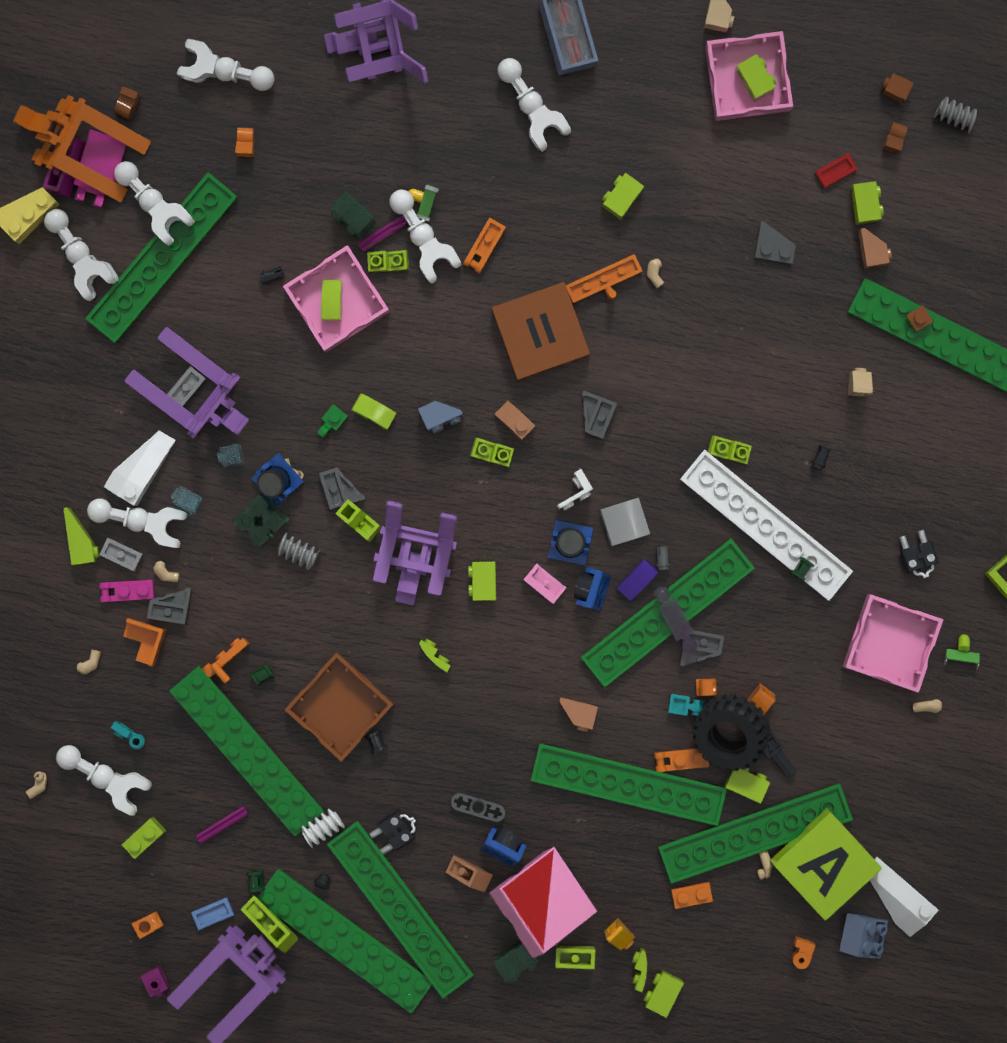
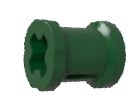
M800 556V561L790 573L798 579L805 581V576L815 565Z
M265 663L264 667L259 670L250 672L258 687L264 681L275 678L268 663Z
M264 871L247 872L249 876L248 892L265 890L262 880Z

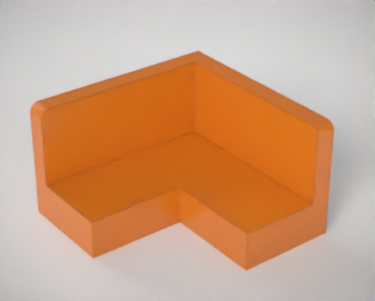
M127 618V626L123 637L141 642L136 661L148 664V666H155L166 629Z

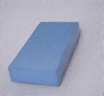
M228 897L191 912L198 930L235 915Z

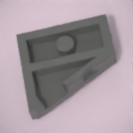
M761 221L754 258L792 265L796 245L767 223Z
M583 390L585 432L604 440L618 404Z
M338 468L318 473L329 510L341 507L347 499L352 503L365 500L364 495L346 479Z
M186 588L180 592H173L164 597L151 599L147 620L186 625L192 589Z
M686 629L680 666L721 655L724 636Z

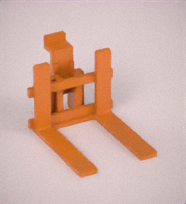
M68 95L66 99L59 101L56 111L59 113L48 110L46 115L35 112L26 106H20L13 122L29 131L37 133L35 138L45 142L42 149H36L31 159L35 161L37 166L44 164L47 165L46 168L51 170L55 167L118 202L123 201L127 188L68 157L66 152L81 121L88 123L141 154L146 153L151 143L150 140L84 104L86 100L79 98L78 102H74V97ZM51 123L54 124L51 131H48ZM60 126H62L63 128H62V130H61L59 136H57L56 134H57V132H58ZM51 144L56 145L53 152L48 151Z

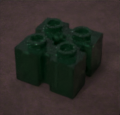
M347 191L330 207L333 219L340 225L344 223L346 231L353 238L357 236L361 239L376 224L374 216Z
M258 494L248 504L251 508L250 510L248 508L242 510L232 520L242 532L247 530L251 534L248 538L258 549L265 546L274 537L272 531L275 533L281 530L290 521L280 509L275 511L271 507L274 502L262 494ZM260 517L263 518V520H262V523H263V524H260V523H259V521H258L259 519H258V518H260Z
M521 940L493 957V963L505 983L509 980L514 982L520 978V974L524 970L527 972L532 971L539 962L538 956L532 958Z

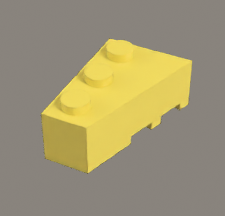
M42 187L1 207L0 227L15 242L20 244L44 221L46 213L56 209L60 204Z

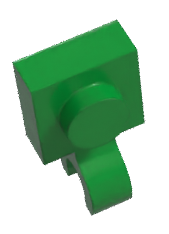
M333 404L321 418L325 424L318 430L317 434L324 438L331 428L337 431L348 418V415Z

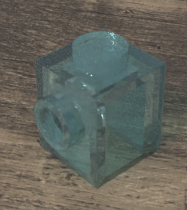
M240 444L219 447L220 452H217L219 464L223 463L224 467L244 464Z
M180 486L179 489L176 488L171 496L173 499L171 503L191 514H195L203 497Z

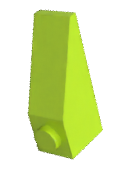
M63 508L71 565L97 562V558L100 557L98 546L95 547L94 541L71 508Z
M253 896L241 908V911L281 951L286 953L299 939L256 896Z

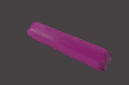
M401 215L359 242V248L362 252L369 250L408 225V222Z
M242 806L196 835L200 844L204 843L248 815V811Z

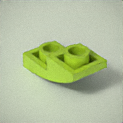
M407 250L367 253L368 272L409 270Z
M323 280L321 297L322 321H341L343 305L341 301L342 280Z
M362 393L351 409L364 419L371 420L385 430L389 428L396 415V412Z
M712 436L708 453L712 456L747 464L752 446Z
M475 438L470 456L509 467L514 448Z
M429 639L421 640L419 644L429 659L439 668L448 672L451 667L448 664L449 660L441 655L438 658L435 656L438 651L435 648L436 643Z
M640 948L639 952H635L632 960L635 963L634 968L640 970V972L635 973L632 983L635 984V990L642 992L647 974V958L645 950Z

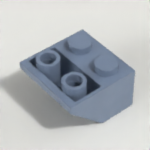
M438 401L418 409L428 432L433 431V434L444 429L443 426L448 423L452 426L461 422V417H463L460 409Z
M847 913L839 951L857 957L880 959L888 921L860 914Z

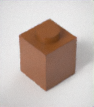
M893 73L890 78L886 77L882 88H884L882 94L903 104L914 83Z

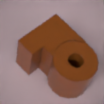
M122 86L120 97L115 105L114 114L129 120L141 96L139 93Z
M892 122L882 149L899 154L904 144L908 126Z

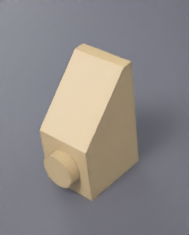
M710 0L704 28L725 33L728 27L732 28L734 16H731L732 9L726 0Z
M855 368V371L849 373L848 395L867 397L873 393L871 372H866L865 368Z

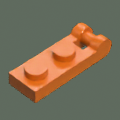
M489 217L463 265L474 268L475 272L480 274L506 227ZM475 254L481 257L479 262L473 260Z
M697 749L654 753V759L657 760V766H655L657 772L709 767V760H704L702 758L703 754L698 753ZM669 757L670 765H665L664 758Z

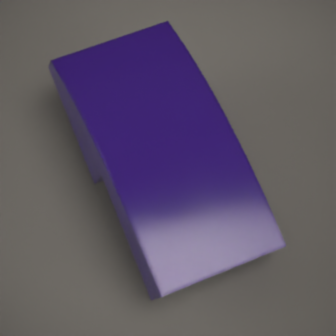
M644 558L617 586V589L631 601L655 577L658 570Z

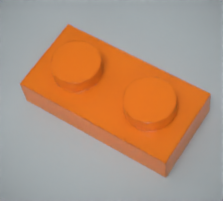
M709 882L671 889L675 909L713 902Z

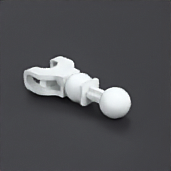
M187 39L185 42L187 50L197 54V61L191 67L180 66L178 68L177 75L182 79L199 83L208 77H217L222 81L232 80L234 83H237L239 78L250 81L251 85L259 91H266L274 84V74L265 66H259L254 70L242 68L239 61H234L229 57L219 58L217 55H214L204 42Z
M513 58L504 59L498 66V75L502 81L511 83L519 94L516 100H519L520 109L525 114H528V119L531 122L529 137L537 149L543 152L547 148V142L543 136L545 128L550 126L556 127L562 135L570 134L571 128L562 113L548 110L545 104L543 105L542 97L533 91L534 88L528 89L520 77L522 74L520 63Z
M127 161L119 163L114 170L115 180L120 185L130 186L137 193L134 197L139 201L141 208L152 216V231L167 246H170L174 242L169 233L170 225L175 221H182L190 227L195 223V220L180 204L166 203L159 191L153 189L149 184L145 186L138 179L139 172L133 163Z
M406 190L395 191L390 197V207L394 212L403 214L410 228L407 230L410 232V239L415 245L419 246L422 254L420 270L428 282L433 284L437 279L433 270V263L436 260L446 259L454 268H459L461 261L453 247L439 243L434 238L432 227L424 223V219L419 220L413 210L414 199L411 193Z
M52 209L46 213L44 225L50 232L58 233L65 243L61 249L66 250L67 259L74 264L73 267L76 271L74 285L84 299L91 301L96 297V292L93 288V280L96 276L100 275L109 284L116 283L119 278L109 263L98 261L93 255H90L89 248L81 241V237H74L68 229L69 219L67 214L63 210Z
M101 498L91 501L87 508L89 518L96 523H103L108 519L124 522V527L127 526L134 532L143 530L149 532L159 545L180 548L181 543L178 539L167 534L166 526L169 521L185 520L188 515L184 511L169 507L161 509L155 514L147 513L142 508L131 509L127 507V510L124 511L112 508L108 501Z
M72 745L63 746L57 752L56 761L62 769L72 770L76 768L87 774V781L91 780L96 788L106 789L105 791L112 796L115 808L130 816L136 814L137 807L128 800V790L136 787L146 791L152 787L151 781L136 772L121 775L117 772L114 774L113 770L107 765H98L99 762L94 766L82 759L80 751Z

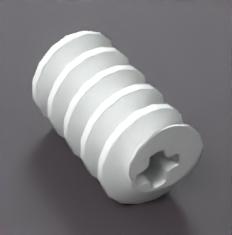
M328 809V816L321 813L322 820H319L317 817L314 818L315 825L309 821L308 829L301 826L302 833L311 848H313L312 842L316 845L320 844L319 838L323 841L326 840L325 833L331 837L333 835L332 829L335 832H339L338 825L345 828L336 812Z

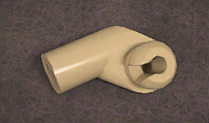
M768 850L759 853L763 869H758L757 874L761 880L767 879L771 875L772 862L770 861Z

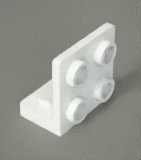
M582 469L574 473L575 477L572 479L578 489L582 488V491L557 505L558 509L563 508L565 511L574 505L573 501L579 498L582 501L591 495L590 491L593 488Z

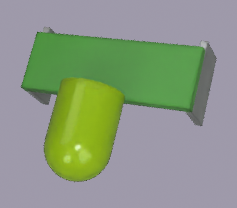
M963 634L959 637L958 650L946 649L944 665H946L947 660L975 663L976 670L978 669L980 653L968 652L970 650V638L968 635Z

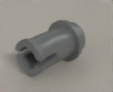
M656 547V567H658V571L669 570L671 564H669L668 547Z

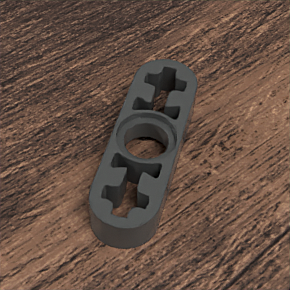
M456 793L451 799V805L457 811L494 822H499L505 817V809L500 804L464 793ZM459 796L463 797L464 802L472 799L469 807L470 810H466L467 805L464 804L457 807V803L454 800L459 799ZM475 802H481L484 805L482 812L476 813L473 810L472 806ZM487 804L491 805L489 808L491 810H495L496 807L500 808L502 815H498L497 818H494V814L488 812V816L484 815L487 810Z

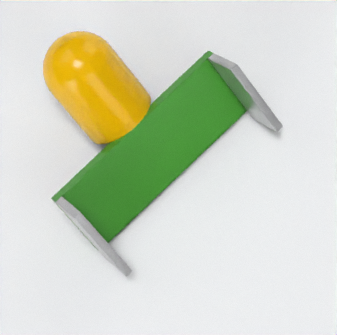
M427 184L424 192L416 189L408 191L413 196L414 201L421 203L417 214L418 218L426 221L430 220L429 215L436 193L439 191L436 187Z

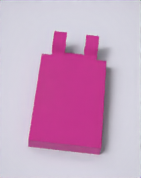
M90 129L79 163L115 182L114 170L121 163L126 145L109 135ZM74 178L73 185L78 186L74 199L82 202L85 193L89 192L96 195L92 206L102 207L104 196L107 195Z

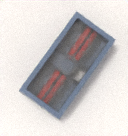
M539 0L538 5L558 76L595 67L598 63V57L582 1Z

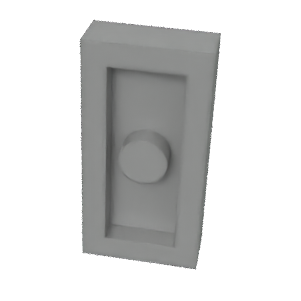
M190 366L167 395L183 406L205 378Z
M107 538L99 554L132 571L136 570L143 556L142 553L110 538Z

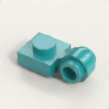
M671 694L668 713L687 716L688 709L692 711L691 715L698 716L705 701L693 699V703L689 704L690 697Z
M115 721L111 726V729L115 730L113 733L121 739L124 737L129 739L131 748L141 749L145 745L143 735L136 734L121 722ZM136 738L140 740L139 745L135 744Z

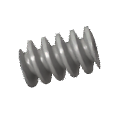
M945 97L940 102L934 118L940 114V121L947 117V124L954 120V127L961 123V130L968 126V133H970L977 117V109H973L970 112V106H966L963 109V103H959L956 106V100L948 103L949 97Z
M287 533L283 536L278 547L279 557L284 554L286 560L292 557V563H296L299 560L300 567L306 563V570H309L314 565L320 553V550L314 553V546L308 550V543L301 546L300 539L294 543V536L287 540Z

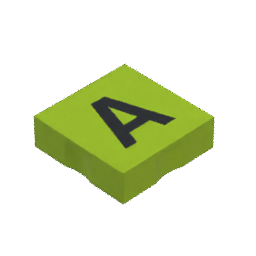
M827 808L805 828L800 836L790 841L770 860L825 921L882 869Z

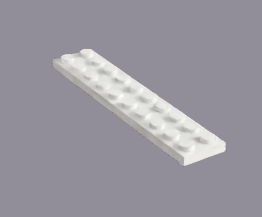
M703 450L680 480L788 569L794 570L800 561V556L813 563L815 566L809 570L804 582L829 601L853 572L706 450Z

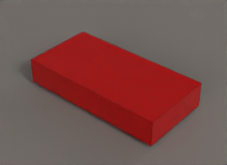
M848 153L815 171V175L823 189L856 172L858 169Z

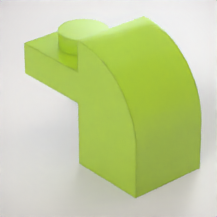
M349 499L335 513L369 542L381 530L379 524Z

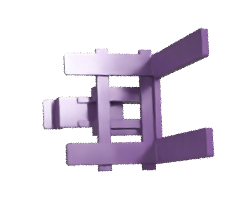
M380 0L379 3L361 7L360 3L352 5V10L334 14L336 27L340 28L355 24V30L340 34L335 32L325 34L324 39L327 52L342 54L359 50L364 60V64L345 69L349 82L366 77L368 80L376 78L375 75L392 70L396 73L402 71V68L423 83L428 82L426 68L403 52L397 19L411 29L416 30L418 27L414 13L394 0ZM386 29L387 37L377 39L376 32ZM390 49V57L372 61V53Z
M165 327L157 339L217 384V387L197 413L193 415L135 370L130 372L125 382L188 429L187 434L193 439L207 421L216 427L221 423L238 435L249 419L233 408L236 402L226 395L240 379V376L234 373L231 375L226 373L175 332ZM220 404L226 408L221 417L214 413Z
M387 501L385 527L382 526L380 534L383 535L379 554L375 553L373 560L377 562L373 581L385 584L390 565L396 566L397 570H401L396 602L414 605L420 575L426 576L427 573L432 574L428 594L441 596L445 577L449 578L451 571L447 569L451 550L455 551L457 542H453L457 516L441 513L439 533H433L402 526V504ZM400 538L403 539L399 557L395 558L392 557L396 539ZM412 541L423 544L421 554L410 552ZM433 546L438 547L434 566L429 565Z
M235 925L233 928L229 926L226 929L228 934L225 937L221 935L218 938L220 943L167 998L176 1009H179L227 958H230L256 985L207 1035V1038L212 1043H222L271 991L274 994L278 991L279 988L276 986L278 982L283 984L286 980L283 977L286 972L279 965L275 964L272 966L270 964L277 956L273 952L276 946L263 933L259 938L254 934L246 942L243 939L245 933L238 926ZM237 943L242 946L240 951L235 947ZM255 948H258L264 955L261 956ZM249 954L258 961L257 964L248 957ZM265 969L268 971L266 976L262 973Z

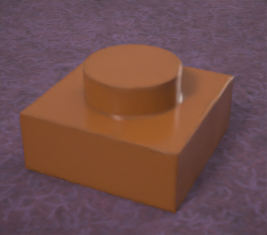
M923 305L906 315L915 332L933 322Z

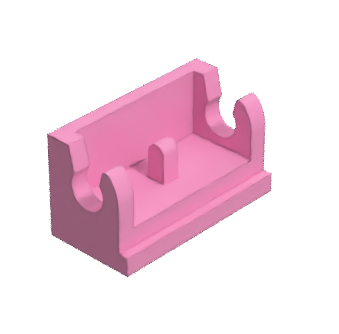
M538 564L524 578L526 583L552 604L555 603L566 589L564 585Z

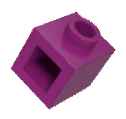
M161 965L140 976L150 997L155 995L158 998L166 994V990L170 987Z

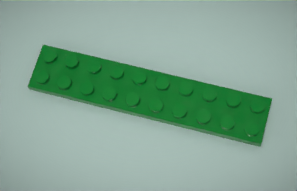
M208 172L181 204L195 220V223L189 227L182 221L173 222L169 227V233L174 242L170 246H167L155 235L85 319L116 344L238 197Z
M864 278L847 313L1007 393L1006 348L928 309L926 311L933 322L915 332L906 315L921 306Z
M730 538L581 656V659L605 688L754 570V566Z
M200 666L196 667L169 690L294 836L302 831L301 826L307 827L309 821L312 823L315 817H319L324 812L323 808Z
M539 743L531 781L715 826L719 824L727 788L542 743Z
M840 783L658 846L671 884L789 843L800 836L805 828L826 808L841 824L853 820Z
M358 820L327 843L328 847L442 998H445L474 976Z
M277 869L265 886V890L257 897L276 916L408 1012L412 1013L432 986L424 973L281 869Z

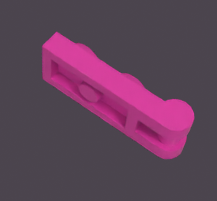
M154 580L99 583V589L102 591L100 602L155 598ZM109 588L115 589L114 596H109Z

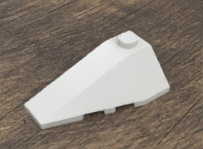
M158 431L113 470L104 487L132 505L138 506L176 440Z
M876 857L874 860L882 869L870 879V882L894 923L911 937L923 928L939 910Z

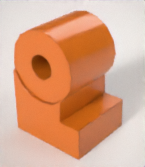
M254 128L237 129L235 148L237 156L254 157Z
M715 678L695 679L696 696L717 695Z
M157 911L131 923L139 939L164 925Z
M795 936L793 944L797 947V950L792 954V962L797 968L805 969L810 964L816 945L812 941Z

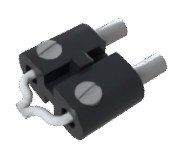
M924 530L918 531L921 544L915 547H909L906 536L899 537L903 548L900 554L907 573L913 572L917 576L929 577V573L934 570V565L939 564L933 543L932 541H927ZM931 567V569H929L926 572V575L924 573L916 572L923 568Z
M397 810L378 823L379 827L369 833L372 839L381 833L387 836L389 844L380 849L383 855L392 849L398 851L416 839L414 834V823L416 820L414 817L409 818ZM404 817H405L407 820L412 821V822H411L412 829L410 828L409 825L406 824V820L404 819Z

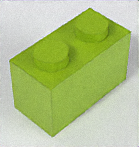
M757 54L738 64L735 68L754 102L773 92L776 88L775 78L772 74H768L765 69L767 65L762 57L759 58Z
M627 173L623 177L618 176L613 183L615 186L613 191L610 192L608 190L602 199L604 201L602 207L620 220L644 188L641 183Z
M876 181L853 184L851 193L856 225L879 222L882 219L881 216H884L883 206L879 205V198L881 197L880 186H877Z
M472 562V566H468L469 578H472L473 584L469 585V597H473V601L496 600L495 562Z
M739 768L738 771H730L724 787L761 803L770 782L766 780L767 776L757 772L754 775L749 773V768L744 770Z
M152 817L128 838L122 846L135 859L166 830Z
M556 945L555 967L595 969V947Z
M662 970L660 974L657 973L652 982L655 985L652 991H647L643 1001H645L646 1008L667 1018L684 982Z

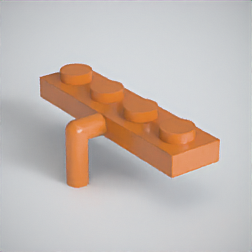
M634 254L566 285L573 304L602 290H605L610 300H614L616 291L611 286L643 271Z
M237 638L230 644L232 648L229 651L225 652L223 650L215 657L217 660L212 665L208 663L202 669L210 678L217 674L225 684L230 680V677L223 671L222 667L250 643L245 638L241 640Z

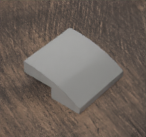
M639 498L600 510L611 546L650 534Z

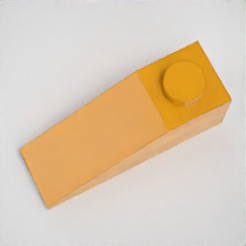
M618 918L604 931L606 939L620 951L623 948L628 949L634 943V935Z

